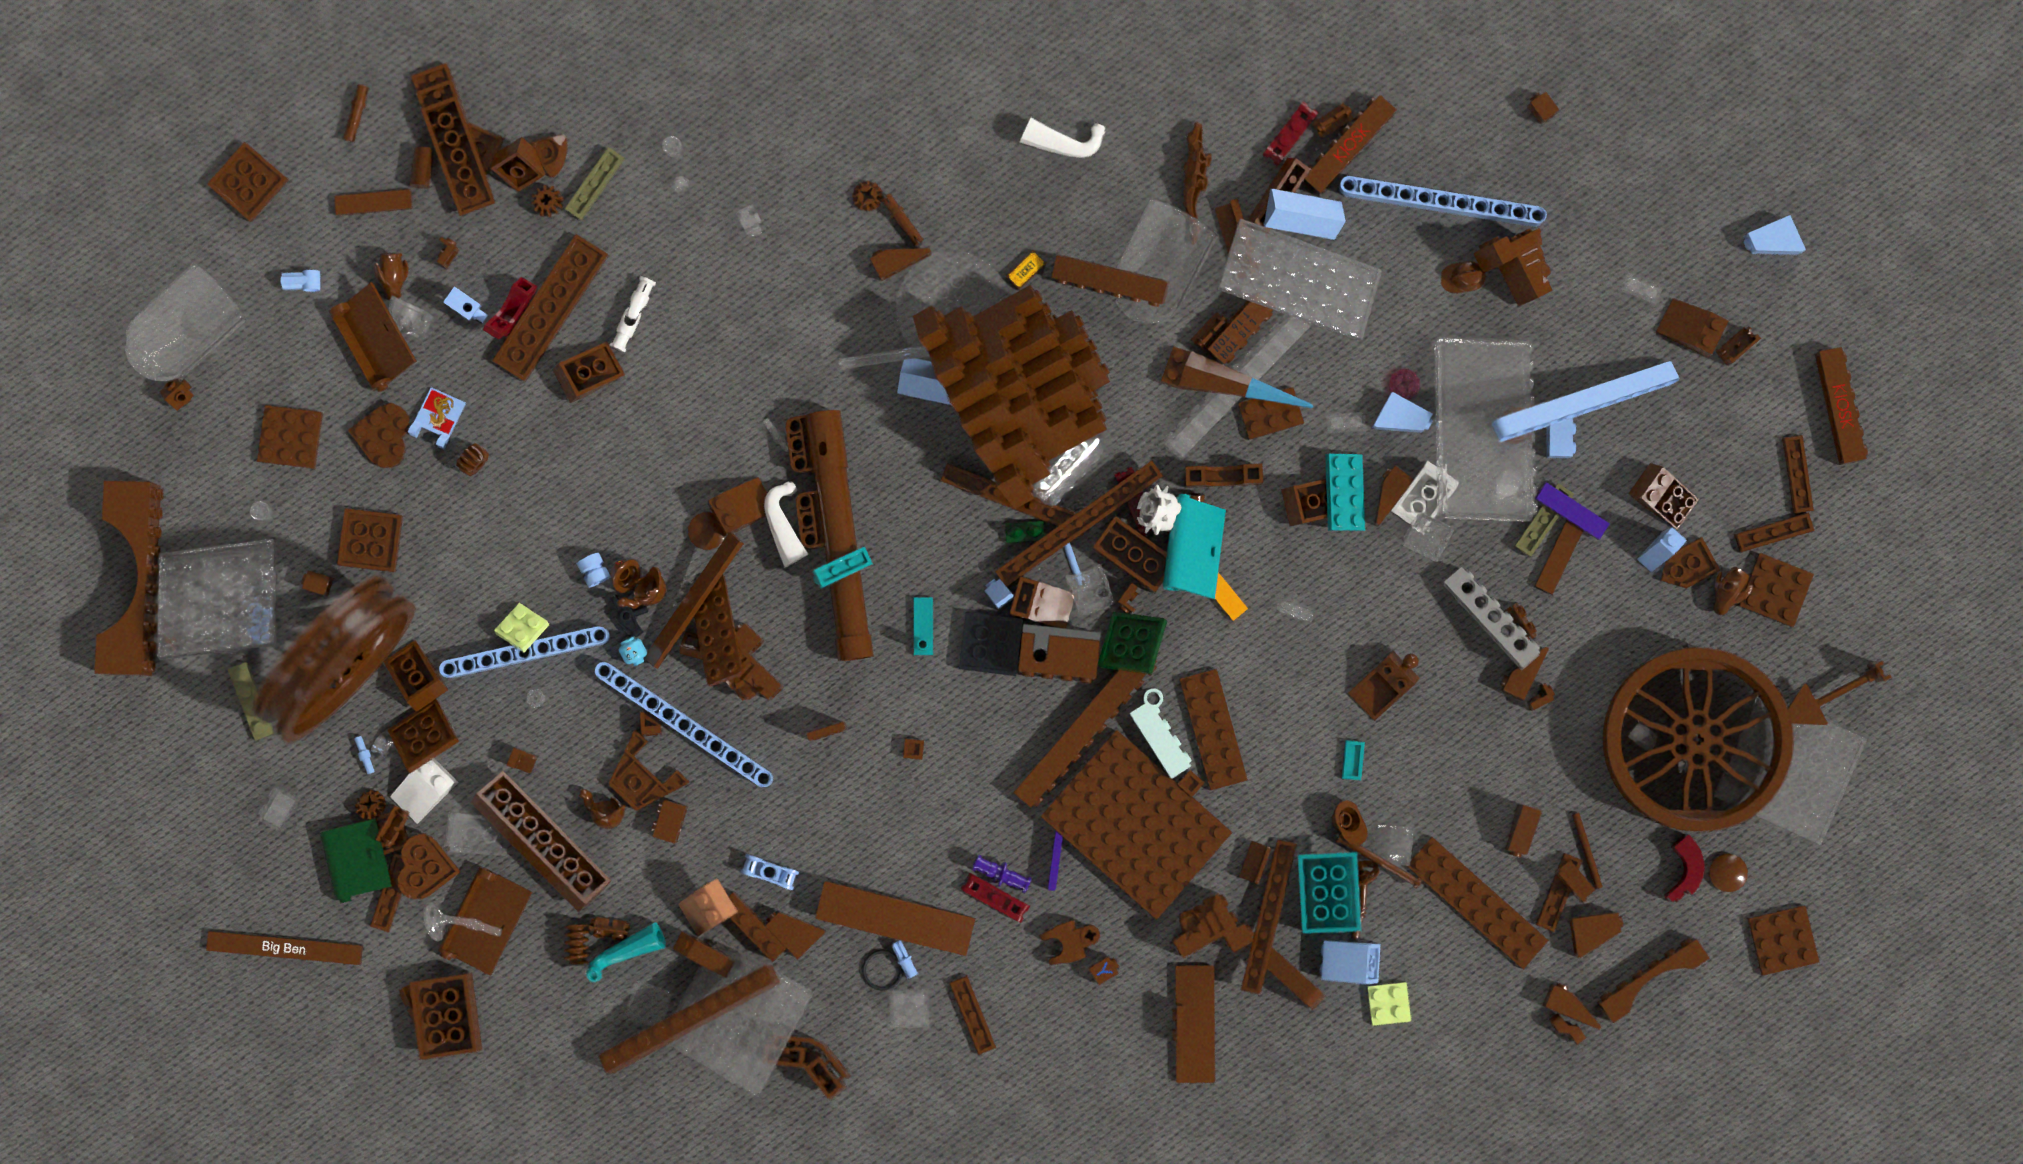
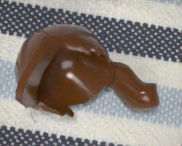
M652 567L646 576L638 578V581H635L638 586L634 590V598L622 597L617 601V605L619 607L628 606L635 609L641 605L652 606L659 603L666 593V584L659 568Z
M580 790L579 797L583 798L584 805L590 810L592 820L597 826L604 829H612L622 822L625 814V804H620L612 797H610L611 801L596 803L589 790Z

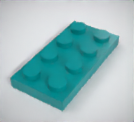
M1325 454L1328 531H1365L1362 454Z

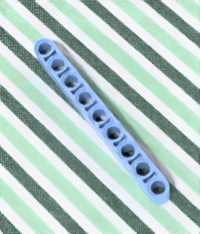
M592 627L535 640L528 648L529 655L525 658L521 656V651L512 645L446 660L440 664L439 671L444 677L456 678L602 645L608 642L610 634L603 627ZM599 630H602L605 634L601 641H598L595 637ZM583 634L586 641L584 644L579 645L577 637ZM561 639L567 641V646L564 649L558 647V642ZM542 643L548 645L546 653H541L539 650ZM508 651L510 653V659L507 662H504L502 660V654ZM485 656H490L492 659L489 666H485L483 663ZM467 660H471L473 663L470 670H466L464 667ZM452 664L454 671L448 675L446 673V666Z

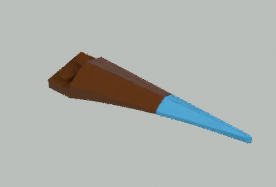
M1174 346L1161 379L1162 384L1178 389L1227 394L1313 408L1312 404L1193 351L1190 352Z

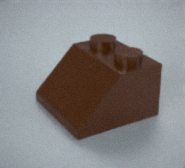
M522 137L496 152L491 165V169L517 192L545 175L535 148Z

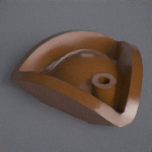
M558 134L528 142L535 148L545 176L555 177L561 171L566 160V136Z

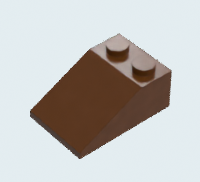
M1672 298L1656 333L1708 358L1713 354L1729 321L1713 312Z
M608 342L564 360L553 369L570 403L584 398L625 376Z
M759 477L708 500V506L725 536L729 532L734 534L766 517L764 502L767 492Z
M1326 479L1281 489L1290 527L1328 518Z
M416 640L384 661L406 702L416 712L448 691L441 676Z

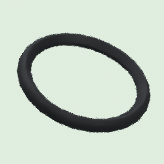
M889 950L872 952L863 963L862 974L864 980L871 988L885 991L894 988L900 982L903 975V969L900 964H898L899 975L894 983L885 987L876 986L868 979L866 967L869 960L877 954H888L898 962L896 954Z

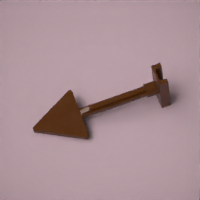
M1873 661L1867 664L1869 670L1864 672V675L1818 699L1814 698L1808 685L1803 684L1788 707L1792 724L1827 725L1828 722L1820 706L1866 682L1870 683L1874 680L1876 682H1883L1891 679L1890 674L1883 675L1884 672L1880 666L1884 665V662Z

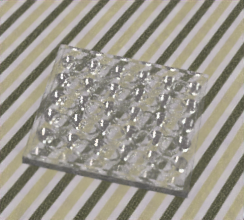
M274 539L159 553L158 658L160 660L276 645V542Z
M1759 697L1756 698L1746 723L1766 713L1767 710ZM1766 718L1742 730L1735 745V749L1746 752L1767 765H1770L1773 752V731L1770 718ZM1830 722L1827 725L1792 724L1794 746L1788 774L1774 798L1755 816L1821 845L1867 739ZM1731 754L1727 763L1736 773L1759 786L1766 774L1763 768L1734 754ZM1724 771L1713 797L1736 806L1750 796L1753 790Z
M715 937L710 946L735 960V964L727 978L700 965L675 1013L766 964L722 939ZM775 970L781 984L668 1045L751 1094L759 1096L814 992Z

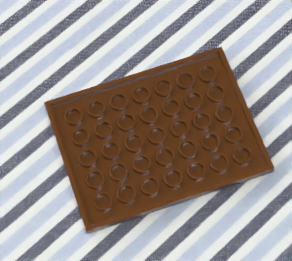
M1118 730L1113 733L1040 816L1155 920L1161 916L1233 833L1197 800L1177 785L1173 779Z

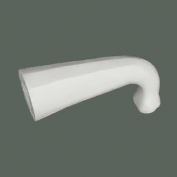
M1030 118L1020 143L1062 155L1088 157L1099 149L1105 133V127L1095 123L1091 128V138L1089 141L1080 143Z
M787 481L783 485L772 488L767 493L764 502L769 527L784 568L808 555V552L797 538L779 506L781 497L792 496L797 492V488L792 481Z

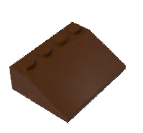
M472 973L409 983L420 1060L483 1050Z

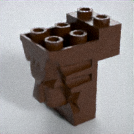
M1529 228L1510 239L1507 236L1502 239L1497 236L1479 245L1480 250L1473 253L1483 273L1499 267L1518 307L1552 291L1550 282L1546 279L1551 274V269L1545 262L1544 253L1540 247L1542 245L1540 228L1534 231Z
M739 624L735 631L743 674L726 680L724 683L727 682L729 687L735 690L742 701L750 700L759 693L768 700H772L784 686L752 656L765 640L748 624Z
M1215 892L1202 900V904L1179 914V924L1182 933L1172 939L1181 957L1185 958L1222 936L1230 950L1234 953L1254 941L1252 937L1255 934L1248 924L1245 925L1241 922L1236 925L1238 920L1232 911L1229 912L1226 906L1229 904L1224 895H1219Z

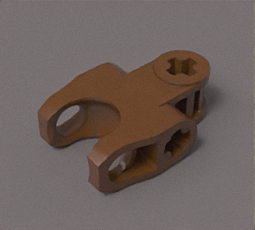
M1071 920L1056 925L1051 930L1040 934L1041 940L1056 938L1063 944L1061 954L1048 959L1050 966L1071 963L1085 958L1084 948L1098 942L1100 938L1099 929L1094 925L1077 928L1075 921ZM1087 930H1091V932L1096 933V935L1093 936V940H1090L1089 937H1085V935L1087 934Z

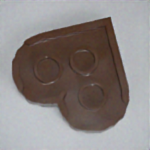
M394 403L384 404L348 431L370 461L376 466L393 468L404 459L406 444L403 437L408 433L410 418L401 406Z
M426 833L415 834L407 839L401 849L402 860L405 866L398 875V887L407 898L424 899L461 871L432 836Z

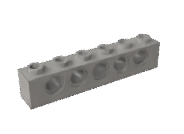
M1461 567L1444 581V587L1522 671L1539 656L1540 647L1534 640L1530 641L1525 636L1527 633L1521 626L1517 627L1512 622L1514 619L1508 612L1504 613L1499 608L1500 604L1494 597L1490 598L1486 594V588L1481 583L1477 584L1473 580V574L1468 569L1464 570ZM1464 585H1469L1472 591L1464 593L1461 588ZM1481 599L1485 602V606L1477 607L1475 601ZM1494 613L1498 616V620L1492 622L1488 619V615ZM1509 628L1511 634L1505 636L1501 633V629ZM1522 642L1525 648L1517 650L1514 647V643Z

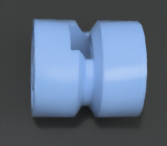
M599 553L589 555L576 563L580 572L585 574L584 580L589 588L610 578L607 568L602 566L604 562Z

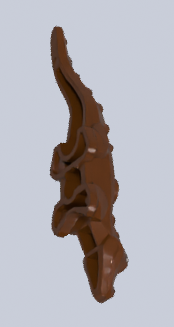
M1195 122L1193 130L1186 136L1189 157L1184 165L1183 204L1185 205L1186 215L1189 218L1192 245H1196L1199 232L1196 204L1200 192L1205 191L1207 188L1208 178L1206 177L1207 167H1210L1212 161L1211 153L1205 154L1203 151L1202 124L1200 122Z

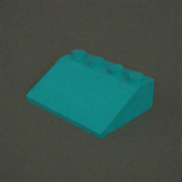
M1357 852L1298 855L1303 933L1361 931Z

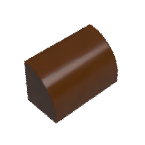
M430 147L414 148L410 187L429 189L434 151Z

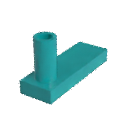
M864 546L813 570V580L816 584H819L821 589L873 563Z
M933 597L914 598V655H933Z

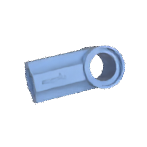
M304 270L301 273H282V289L308 292L320 291V271Z

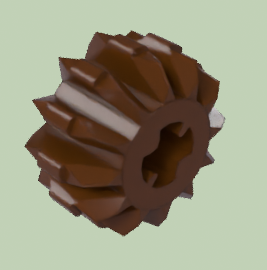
M543 185V191L537 188L538 195L532 194V198L536 199L531 202L532 206H536L534 211L536 213L540 212L541 217H544L547 213V216L551 218V212L558 215L559 213L556 208L562 209L563 206L560 202L564 201V198L560 197L561 192L559 190L555 191L554 186H551L548 190L547 186ZM546 198H549L551 200L548 201V205L544 203L546 201Z
M474 443L460 454L456 466L466 475L473 476L485 465L489 453L482 446Z

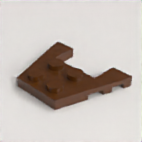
M637 730L633 732L609 782V785L635 811L690 782L679 770H676L664 784L635 757L649 742Z

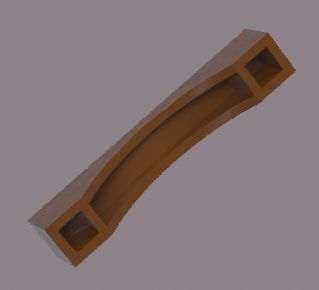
M1690 937L1680 942L1681 946L1676 950L1672 948L1666 951L1664 958L1659 961L1658 959L1653 960L1648 964L1649 968L1644 971L1638 970L1632 975L1633 978L1628 982L1624 980L1615 986L1617 989L1612 993L1608 991L1599 997L1601 1000L1597 1003L1611 1023H1615L1630 1013L1632 1003L1638 992L1655 976L1673 969H1695L1709 960V956L1699 941L1695 938L1690 939Z

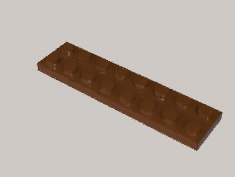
M576 234L492 361L526 382L609 255Z
M1433 837L1425 843L1406 865L1523 970L1549 941Z

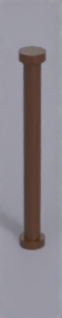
M1341 833L1337 837L1336 842L1338 844H1344L1412 884L1413 888L1417 889L1422 881L1421 878L1410 875L1361 845L1349 844Z

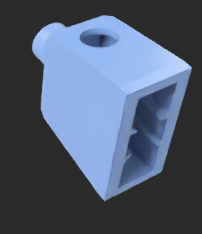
M456 287L451 290L444 300L445 305L470 322L474 319L483 324L488 317L486 313L480 310L481 305ZM466 305H470L472 307V310L470 312L464 310V307Z

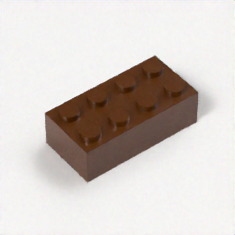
M1115 516L1093 546V550L1155 594L1164 581L1167 553Z

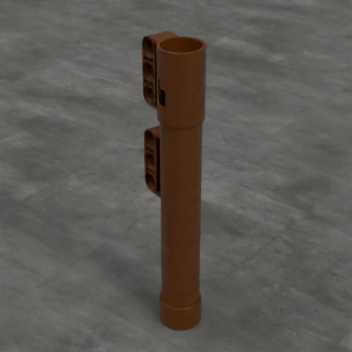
M840 410L813 412L789 418L786 422V434L792 469L799 473L813 472L816 481V491L801 493L796 498L801 542L807 548H825L827 564L858 550ZM799 422L800 427L795 431L794 424ZM801 440L802 447L800 450H797L796 444ZM803 459L805 465L800 469L799 462ZM806 497L810 499V504L807 507L804 506ZM811 516L813 519L812 524L808 526L806 520ZM811 535H814L815 542L811 545L809 538ZM859 570L829 584L837 636L835 643L838 662L874 657L872 637L868 630L861 571Z

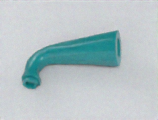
M654 922L600 953L590 962L585 973L589 981L596 982L602 978L601 971L610 965L665 949L666 941L661 928Z

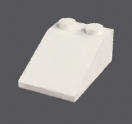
M1427 461L1391 511L1423 533L1456 490L1459 482Z
M433 758L410 773L390 797L402 809L409 811V816L418 824L459 782Z

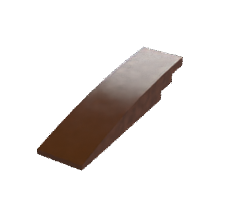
M444 63L412 75L421 111L459 216L496 204L449 65ZM467 137L462 148H458V146H460L462 142V138ZM459 152V155L462 157L458 158L455 155Z
M828 881L824 882L815 917L817 920L964 956L967 955L976 919Z

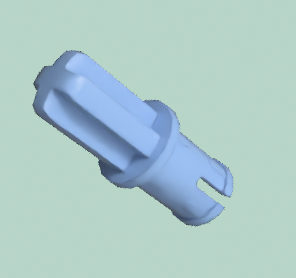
M902 941L894 942L892 948L899 960L897 963L901 965L906 978L917 975L918 972L912 963L911 955L908 956Z

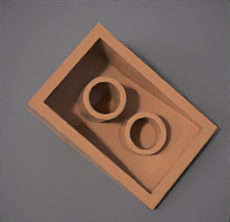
M718 879L700 888L678 904L698 937L737 913L736 908Z

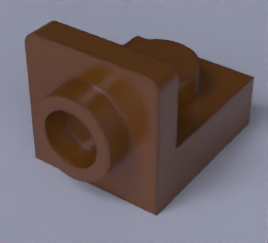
M440 237L439 241L447 247L440 251L437 262L447 269L460 250L456 247L457 243L449 237L446 240Z
M1133 583L1130 584L1118 601L1120 604L1119 608L1125 613H1134L1136 610L1127 603L1128 600L1132 602L1138 595V592H1136L1138 587Z
M1546 683L1539 685L1544 696L1542 697L1539 694L1531 698L1532 702L1528 704L1531 711L1554 700L1553 696L1555 693L1550 685L1547 686Z

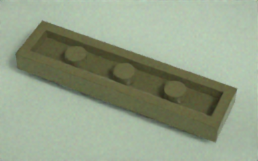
M608 147L565 210L582 221L625 158Z
M1559 483L1555 486L1556 489L1568 497H1573L1574 493ZM1542 505L1514 547L1531 557L1560 515L1547 506Z
M245 662L228 669L255 741L275 734L271 723H264L253 714L252 708L258 694V689L248 663Z

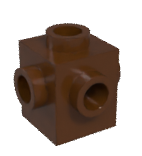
M177 376L169 380L164 388L159 391L163 399L176 411L183 405L188 404L194 396L190 390L192 386L185 379L181 381Z

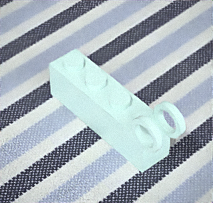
M1149 689L1143 697L1144 705L1131 712L1130 716L1172 779L1191 767L1189 762L1192 760L1186 751L1182 753L1179 748L1181 743L1176 735L1172 737L1168 731L1171 727L1166 719L1161 720L1158 715L1160 713L1158 707L1163 702L1162 693L1158 689ZM1151 692L1159 695L1160 700L1156 705H1151L1147 701V695Z

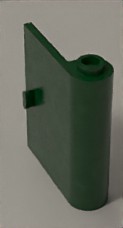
M376 819L320 833L335 900H340V903L352 901L351 897L392 886L382 842L375 840L379 833Z

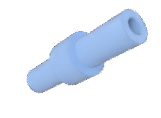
M362 736L354 738L359 751V759L363 761L367 775L374 773L375 771L370 760L371 755L365 747Z

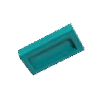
M1345 740L1341 779L1361 781L1365 742Z

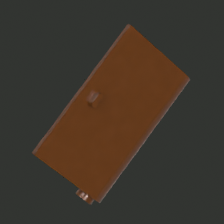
M373 282L366 285L349 301L340 303L329 310L331 317L373 391L382 392L386 390L390 382L417 362Z
M479 866L438 949L441 952L440 956L447 960L451 958L459 959L491 976L533 892L487 868Z

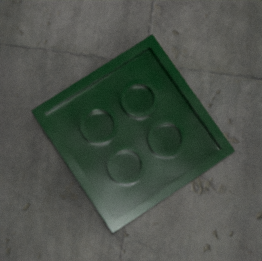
M1113 612L1097 665L1101 668L1152 674L1167 620L1160 617Z

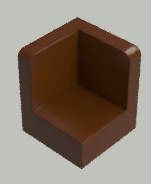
M640 712L641 735H662L661 720L650 712Z
M513 748L506 766L532 773L538 756L519 748Z

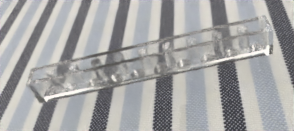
M1298 308L1294 311L1290 309L1283 316L1285 320L1280 325L1276 323L1270 329L1271 334L1267 338L1263 336L1256 344L1258 348L1254 352L1250 350L1243 357L1245 361L1241 365L1237 363L1232 369L1259 381L1313 325V322ZM1209 392L1203 398L1205 402L1201 406L1197 404L1190 411L1192 415L1187 420L1183 418L1177 425L1179 429L1174 434L1170 432L1163 439L1165 441L1163 447L1180 462L1242 397Z

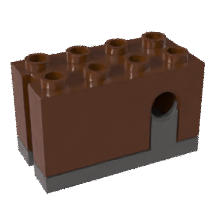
M1024 624L1019 672H1022V676L1034 677V674H1040L1043 679H1053V676H1059L1062 681H1072V678L1080 679L1081 683L1091 684L1092 680H1096L1101 633ZM1036 651H1043L1046 654V659L1042 662L1034 660L1033 655Z

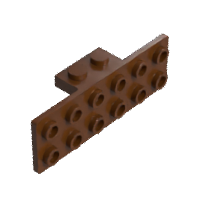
M722 575L694 615L706 682L709 687L743 674L726 579Z
M1177 965L1175 967L1176 1009H1172V1021H1176V1029H1172V1040L1176 1041V1082L1215 1083L1214 966Z

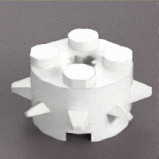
M1155 485L1154 489L1151 488L1150 492H1144L1139 500L1137 509H1140V517H1137L1139 524L1146 527L1145 533L1150 528L1153 529L1155 535L1159 534V531H1170L1176 515L1180 513L1181 505L1177 503L1175 495L1167 493L1168 486L1164 491H1161L1159 485Z

